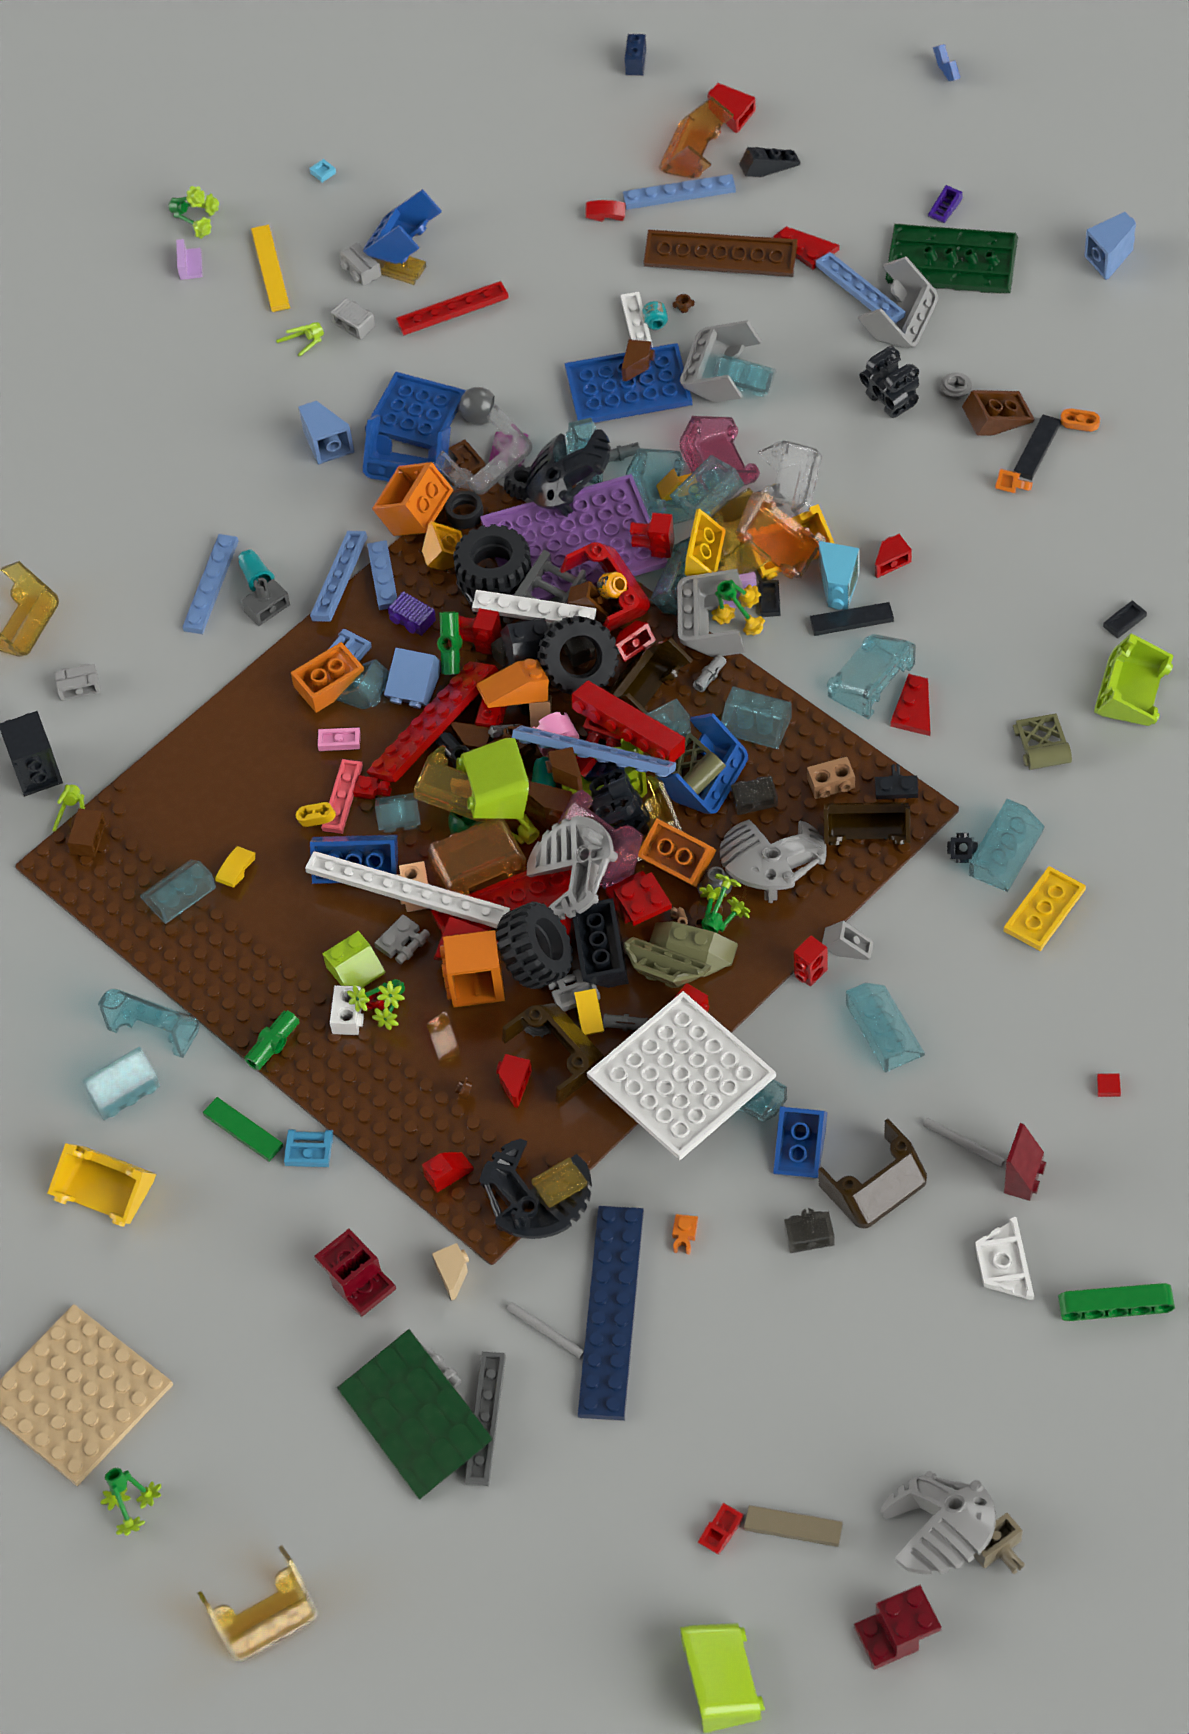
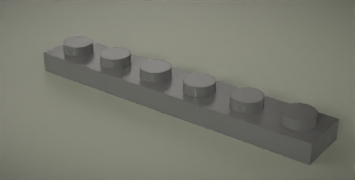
M482 1351L474 1414L492 1436L493 1440L467 1461L466 1485L489 1486L506 1360L505 1353Z

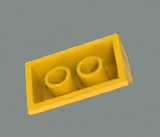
M700 508L696 509L685 563L686 576L717 572L726 530Z

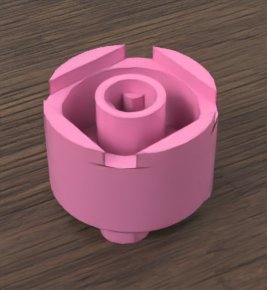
M560 712L549 714L539 720L540 725L535 728L579 739V734L567 713H564V715H561ZM538 746L544 757H548L549 751L557 750L552 747L540 748Z

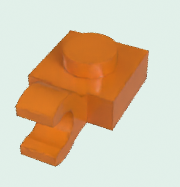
M1001 468L995 488L1016 493L1017 488L1029 491L1032 489L1033 482L1020 480V473Z

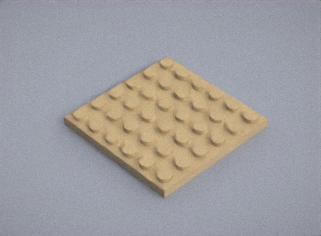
M73 1304L0 1379V1424L78 1486L173 1386V1383Z

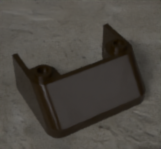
M670 637L637 653L608 692L651 717L644 708L663 682L674 680L679 674L678 670L680 667L692 663L693 659Z
M909 803L824 804V844L841 845V841L846 839L893 840V844H905L906 840V843H910Z
M554 1003L533 1005L503 1026L502 1041L506 1044L528 1026L540 1027L544 1024L571 1054L567 1059V1068L572 1076L556 1087V1102L559 1104L590 1080L587 1077V1072L605 1057L560 1006Z
M888 1118L884 1122V1138L890 1143V1153L896 1160L863 1184L853 1176H845L836 1182L823 1167L818 1169L819 1187L857 1227L862 1229L871 1227L921 1190L927 1183V1173L912 1143Z

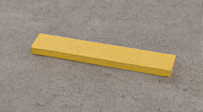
M268 224L251 228L271 311L276 312L289 309L290 304L270 226Z

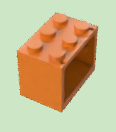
M432 462L398 466L372 510L393 536L426 533L428 524L431 521H435L454 489Z
M495 930L443 937L444 945L440 946L443 962L442 972L448 1000L452 999L453 1008L505 1001L501 961Z

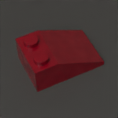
M1019 1123L1006 1161L1004 1193L1030 1201L1032 1194H1037L1040 1186L1038 1177L1039 1174H1044L1047 1162L1043 1161L1044 1151L1022 1123Z

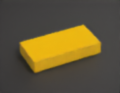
M596 988L574 992L581 1031L585 1035L604 1032Z

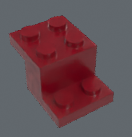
M350 1228L314 1256L315 1261L329 1274L333 1288L361 1318L396 1290V1285L381 1271L377 1256Z
M920 1584L876 1603L875 1615L854 1623V1629L874 1670L919 1651V1640L942 1631V1627Z

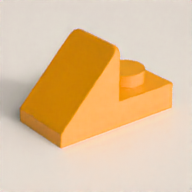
M672 469L656 485L662 502L700 492L694 473L678 477L675 469Z

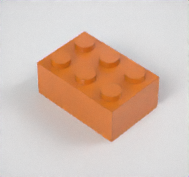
M656 818L637 856L697 888L717 850Z

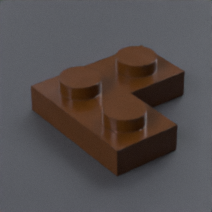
M464 439L449 447V453L456 462L442 470L444 476L455 486L486 469V463Z

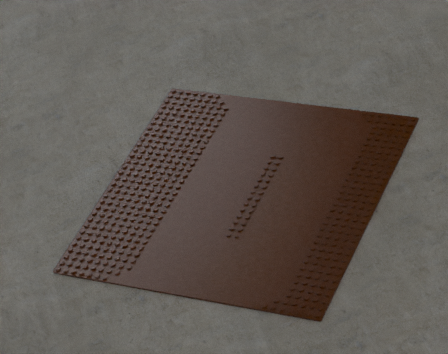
M482 471L471 476L451 493V495L459 491L476 493L482 501L483 515L526 504L521 498L519 500L515 496L512 498L510 494L506 493L501 484ZM462 504L457 506L453 513L468 515L474 512L476 507L470 504ZM445 505L434 521L435 523L461 531L462 536L468 535V532L472 529L477 530L479 526H483L481 521L479 524L468 529H459L452 526L448 522ZM426 533L400 536L388 547L397 597L402 592H405L418 601L420 600L427 604V606H430L435 611L436 621L433 622L422 636L416 632L410 633L400 623H393L389 618L388 609L379 610L371 563H369L348 581L331 622L312 621L309 614L85 805V809L102 811L106 821L96 857L71 854L69 846L66 845V837L68 833H71L72 816L16 864V869L241 1058L244 1059L257 1043L258 1036L265 1027H270L283 1011L288 1010L299 1019V1024L286 1038V1044L282 1051L278 1054L274 1053L264 1066L257 1071L326 1129L333 1130V1134L484 1261L493 1265L521 1239V1237H516L497 1229L496 1217L490 1205V1199L486 1189L480 1185L482 1170L487 1161H493L491 1156L496 1151L502 1152L501 1147L520 1138L527 1141V1146L518 1163L516 1172L531 1190L575 1154L586 1162L589 1171L592 1170L639 1123L591 1080L559 1104L556 1102V1087L572 1076L567 1068V1059L571 1054L552 1033L551 1035H544L543 1038L540 1036H534L533 1038L531 1034L523 1030L506 1044L502 1041L504 1025L530 1006L555 1004L552 991L558 990V988L549 990L548 986L539 989L522 986L519 984V981L512 977V973L508 972L505 962L500 957L505 1001L453 1008L452 999L448 1000L442 972L443 962L433 959L442 933L432 916V909L407 912L406 905H401V901L344 883L312 884V874L306 873L305 867L311 857L310 841L313 837L397 835V874H400L399 865L424 861L429 885L469 895L527 871V862L536 843L542 841V835L547 831L525 813L539 831L538 838L531 844L526 842L520 844L516 839L493 828V825L496 824L518 835L517 829L521 823L517 819L491 818L489 830L482 839L470 844L460 842L450 832L448 817L452 807L467 805L468 799L452 795L451 781L452 778L469 780L454 769L453 763L436 746V740L396 783L390 782L389 788H392L390 797L376 795L375 799L353 797L343 834L322 831V824L304 827L296 819V812L303 806L323 802L329 803L342 759L362 762L363 768L360 775L370 777L366 771L372 766V763L379 759L385 752V749L398 738V735L409 727L412 720L424 711L425 706H421L419 709L410 707L409 703L402 702L401 705L389 702L390 699L384 695L395 648L435 655L441 661V651L437 646V641L440 637V612L454 611L458 612L459 616L475 618L477 616L473 614L471 605L456 585L455 567L442 571L427 566L422 553ZM495 557L484 559L477 564L488 569L498 568ZM637 581L650 600L648 612L610 631V634L616 640L620 631L634 621L648 623L656 639L649 646L671 637L693 659L692 663L680 667L678 670L679 674L674 680L663 682L644 708L651 715V718L684 737L691 733L698 740L702 733L693 725L690 718L714 713L747 750L748 760L720 809L713 814H705L674 802L654 781L655 776H657L655 772H645L647 794L642 799L651 818V821L647 823L649 830L644 836L622 846H615L613 844V849L618 854V858L615 862H609L623 879L641 871H644L645 874L652 872L670 900L672 908L681 907L684 909L688 918L687 925L690 926L692 919L689 911L691 906L696 901H701L706 906L708 904L707 898L701 897L696 887L637 856L656 818L717 850L704 873L705 875L712 867H721L725 871V867L722 866L720 860L721 842L731 828L746 820H750L755 824L769 843L772 844L781 839L798 835L799 821L813 826L824 839V804L907 802L910 806V843H906V840L905 844H893V840L846 839L841 841V845L826 844L825 863L816 864L809 869L805 875L795 881L794 887L777 890V900H773V903L765 900L763 889L749 887L740 883L741 887L733 886L731 892L726 897H723V902L721 903L723 904L722 919L724 920L732 913L730 909L732 905L727 902L728 899L732 900V897H735L739 902L743 901L744 907L750 910V913H748L749 919L744 916L742 918L735 916L723 932L717 933L738 943L731 966L725 967L706 977H699L688 984L708 995V1013L732 1033L794 973V951L810 935L822 943L826 927L841 921L846 922L959 812V806L919 778L918 798L876 799L875 777L891 776V765L895 764L896 771V764L898 763L741 653L723 656L726 659V664L718 672L717 678L708 684L704 692L697 691L693 687V683L701 675L702 669L708 666L714 657H709L682 644L678 636V609ZM619 598L610 599L614 604H619ZM500 616L501 630L507 625V623L503 622V616ZM514 619L511 624L516 623V622L519 621L520 619H517V620ZM342 629H346L371 642L372 647L359 661L364 667V671L333 703L316 713L294 688L290 672L327 651L339 637ZM572 637L561 648L560 663L570 674H585L595 664L596 648L585 637ZM448 639V644L451 647L452 643L450 639ZM502 639L496 655L476 652L474 643L463 641L462 647L459 649L460 671L470 661L496 665L499 671L509 666ZM617 654L619 662L618 666H615L614 669L616 673L613 677L609 678V683L605 687L602 686L600 688L608 692L636 655L623 662L620 655ZM440 673L429 704L457 674L446 675ZM548 684V696L551 695L552 713L560 712L561 715L567 713L579 734V739L586 741L588 734L583 725L587 717L572 709V695L564 693ZM480 693L453 722L476 725L475 721L482 701ZM518 705L507 706L502 725L522 724L531 728L530 713L523 715ZM451 724L442 733L450 732L453 735ZM360 728V749L318 750V729ZM599 740L598 744L606 745L607 741ZM691 741L685 750L693 749L694 742ZM537 744L536 753L530 758L522 760L528 781H532L535 760L544 757ZM643 752V755L651 756L648 753ZM698 753L696 760H701L703 755ZM692 755L684 756L683 763L690 762ZM848 757L855 775V788L847 792H839L825 798L815 799L807 780V767ZM900 765V775L913 776L911 772ZM690 767L682 769V777L689 772ZM556 782V788L562 789V784ZM592 804L574 806L575 816L588 817L597 821ZM601 824L607 830L606 824ZM620 833L615 838H619L623 833ZM236 846L255 852V860L245 869L244 878L234 888L215 881V877L227 857ZM808 862V863H806V864H803V865H801V866H798V867H796V868H793V869H791V870H792L793 873H795V872H796L797 870H799L801 867H805V866H806L807 864H809L810 862ZM600 884L596 893L598 901L609 899L606 890ZM671 909L633 926L631 922L625 924L618 913L622 940L624 937L631 938L641 935L644 941L650 942L655 923L677 922L678 919L670 917ZM402 915H405L419 925L420 930L417 932L418 934L426 929L430 936L422 947H418L413 952V956L409 960L399 964L395 960L399 955L398 953L389 958L378 950L374 943ZM493 928V929L489 930V931L495 930L496 933H497V931H498L497 928ZM573 929L572 943H570L573 949L571 954L573 962L567 975L572 974L574 970H581L575 929ZM359 931L371 945L385 970V974L363 987L365 993L381 986L383 983L388 984L393 979L404 983L405 991L402 996L405 999L400 1000L398 1008L394 1007L392 1014L397 1015L393 1020L398 1022L399 1025L392 1026L391 1030H388L385 1024L382 1027H378L379 1021L372 1018L373 1015H377L375 1009L371 1011H364L362 1009L361 1014H363L364 1021L363 1027H359L358 1035L332 1034L330 1017L334 987L341 985L326 968L323 953ZM409 940L404 946L407 947L412 941ZM624 954L629 984L610 988L596 985L600 994L598 1003L602 1023L604 1014L620 1016L629 1014L630 1017L648 1018L650 1020L674 999L683 986L670 988L664 982L647 979L645 975L639 974L635 970L629 956ZM575 981V982H572V983H569V984H567V985H565V986H569V985L575 984L576 981ZM577 1007L565 1011L581 1030ZM616 1021L617 1023L635 1024V1023H631V1022ZM606 1027L604 1032L586 1036L606 1057L637 1030H628L626 1032L622 1029ZM505 1054L531 1061L532 1073L518 1108L512 1105L500 1084L499 1074L496 1073L498 1063L503 1061ZM467 1076V1081L473 1083L468 1098L466 1100L460 1097V1100L457 1101L459 1095L455 1093L459 1081L463 1082ZM462 1152L474 1167V1170L436 1193L424 1176L422 1164L440 1153ZM492 1189L501 1211H505L508 1206L498 1193ZM528 1208V1209H525L524 1211H525V1212H530V1211H532L533 1209Z

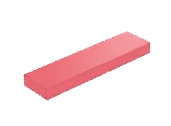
M342 759L329 803L336 811V815L331 822L322 824V831L343 834L354 797L353 791L363 768L362 762Z

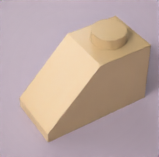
M457 1243L432 1253L434 1264L451 1301L456 1299L468 1272L466 1263L469 1262V1258L465 1249L460 1250Z

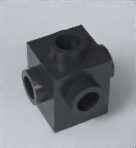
M956 833V837H951V841L947 842V854H951L950 859H956V863H969V859H973L974 854H978V842H974V837H969V833ZM962 843L967 845L966 851L960 850Z

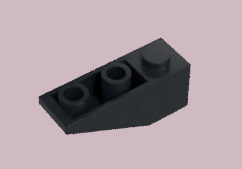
M747 147L739 165L745 176L764 177L799 166L801 162L794 150Z

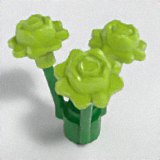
M190 186V189L186 192L187 196L180 198L172 197L169 202V210L171 213H174V218H180L192 224L195 236L202 239L211 233L210 219L202 217L201 220L193 221L181 214L187 212L188 207H199L205 209L208 215L212 216L219 210V201L212 193L207 195L205 200L204 191L201 190L200 186Z

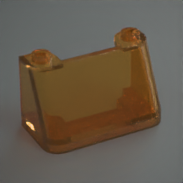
M766 491L753 492L747 501L735 531L737 540L743 544L750 545L779 567L783 571L782 574L787 578H802L819 551V542H824L826 538L819 532L814 535L809 531L808 527H802L777 508V503L771 501L773 497Z

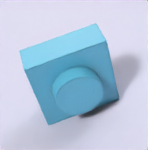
M322 159L310 168V173L323 183L336 174V169L326 160Z

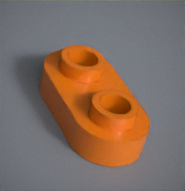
M1068 408L1061 413V424L1066 428L1091 432L1097 430L1100 426V416L1095 412Z

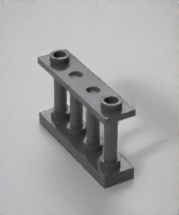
M543 550L514 596L538 599L532 596V591L534 588L539 587L561 598L562 601L560 603L567 604L570 588L565 592L543 581V574L550 572L572 583L571 587L587 582L586 571L582 569L577 577L568 572L561 573L560 568L552 565L551 553ZM503 616V622L511 624L514 619H519ZM547 623L548 630L552 627L551 623Z

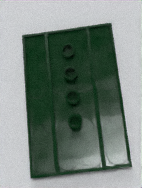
M894 224L888 263L907 257L933 288H948L956 291H980L981 293H1011L1018 236L1012 232ZM886 273L887 283L892 284L894 279Z
M410 1329L405 1331L337 1387L419 1500L493 1440L492 1436Z

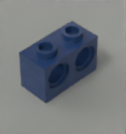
M646 34L627 35L624 59L626 75L644 76L647 52Z

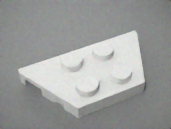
M1013 1217L1003 1227H997L991 1231L990 1235L984 1236L975 1242L982 1281L985 1288L1033 1300L1034 1293L1017 1217Z

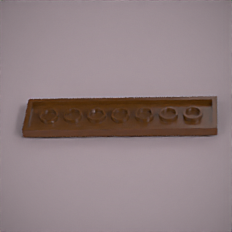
M648 229L643 263L644 267L794 277L798 241L797 239Z

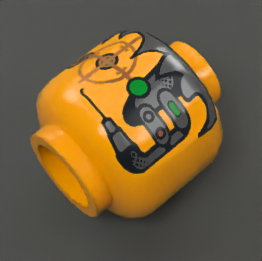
M618 572L603 574L597 583L598 592L606 599L619 598L620 594L627 590V580Z

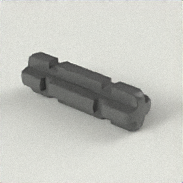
M520 724L493 725L488 730V734L492 738H498L503 735L505 728L508 732V726L517 727Z

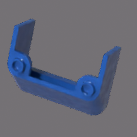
M423 189L383 217L363 248V251L369 257L393 264H403L412 253L420 248L413 241V236L416 234L421 235L427 229L425 227L427 223L439 215L442 210Z
M375 415L367 419L363 473L366 477L389 482L398 466L432 462L442 474V469L448 458L451 427L447 426L438 431L437 445L432 446L428 452V458L392 452L391 439L386 435L379 434L381 415Z
M714 713L694 716L690 718V721L702 733L699 741L713 752L726 767L699 795L678 773L670 774L666 777L655 776L654 781L674 802L705 814L718 812L748 760L747 750Z

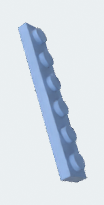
M728 174L623 191L626 210L735 193L736 187L733 175Z
M831 252L816 260L817 268L871 311L882 308L894 323L905 318L906 312Z
M347 531L310 614L312 621L331 622L368 538L366 531Z
M218 534L184 621V632L203 635L238 545V537Z

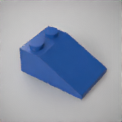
M780 1107L773 1174L818 1178L828 1112Z

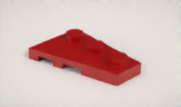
M787 226L773 236V238L797 239L796 258L812 270L816 268V260L829 252L834 255L839 251V244Z
M908 674L892 716L890 727L930 736L928 678Z

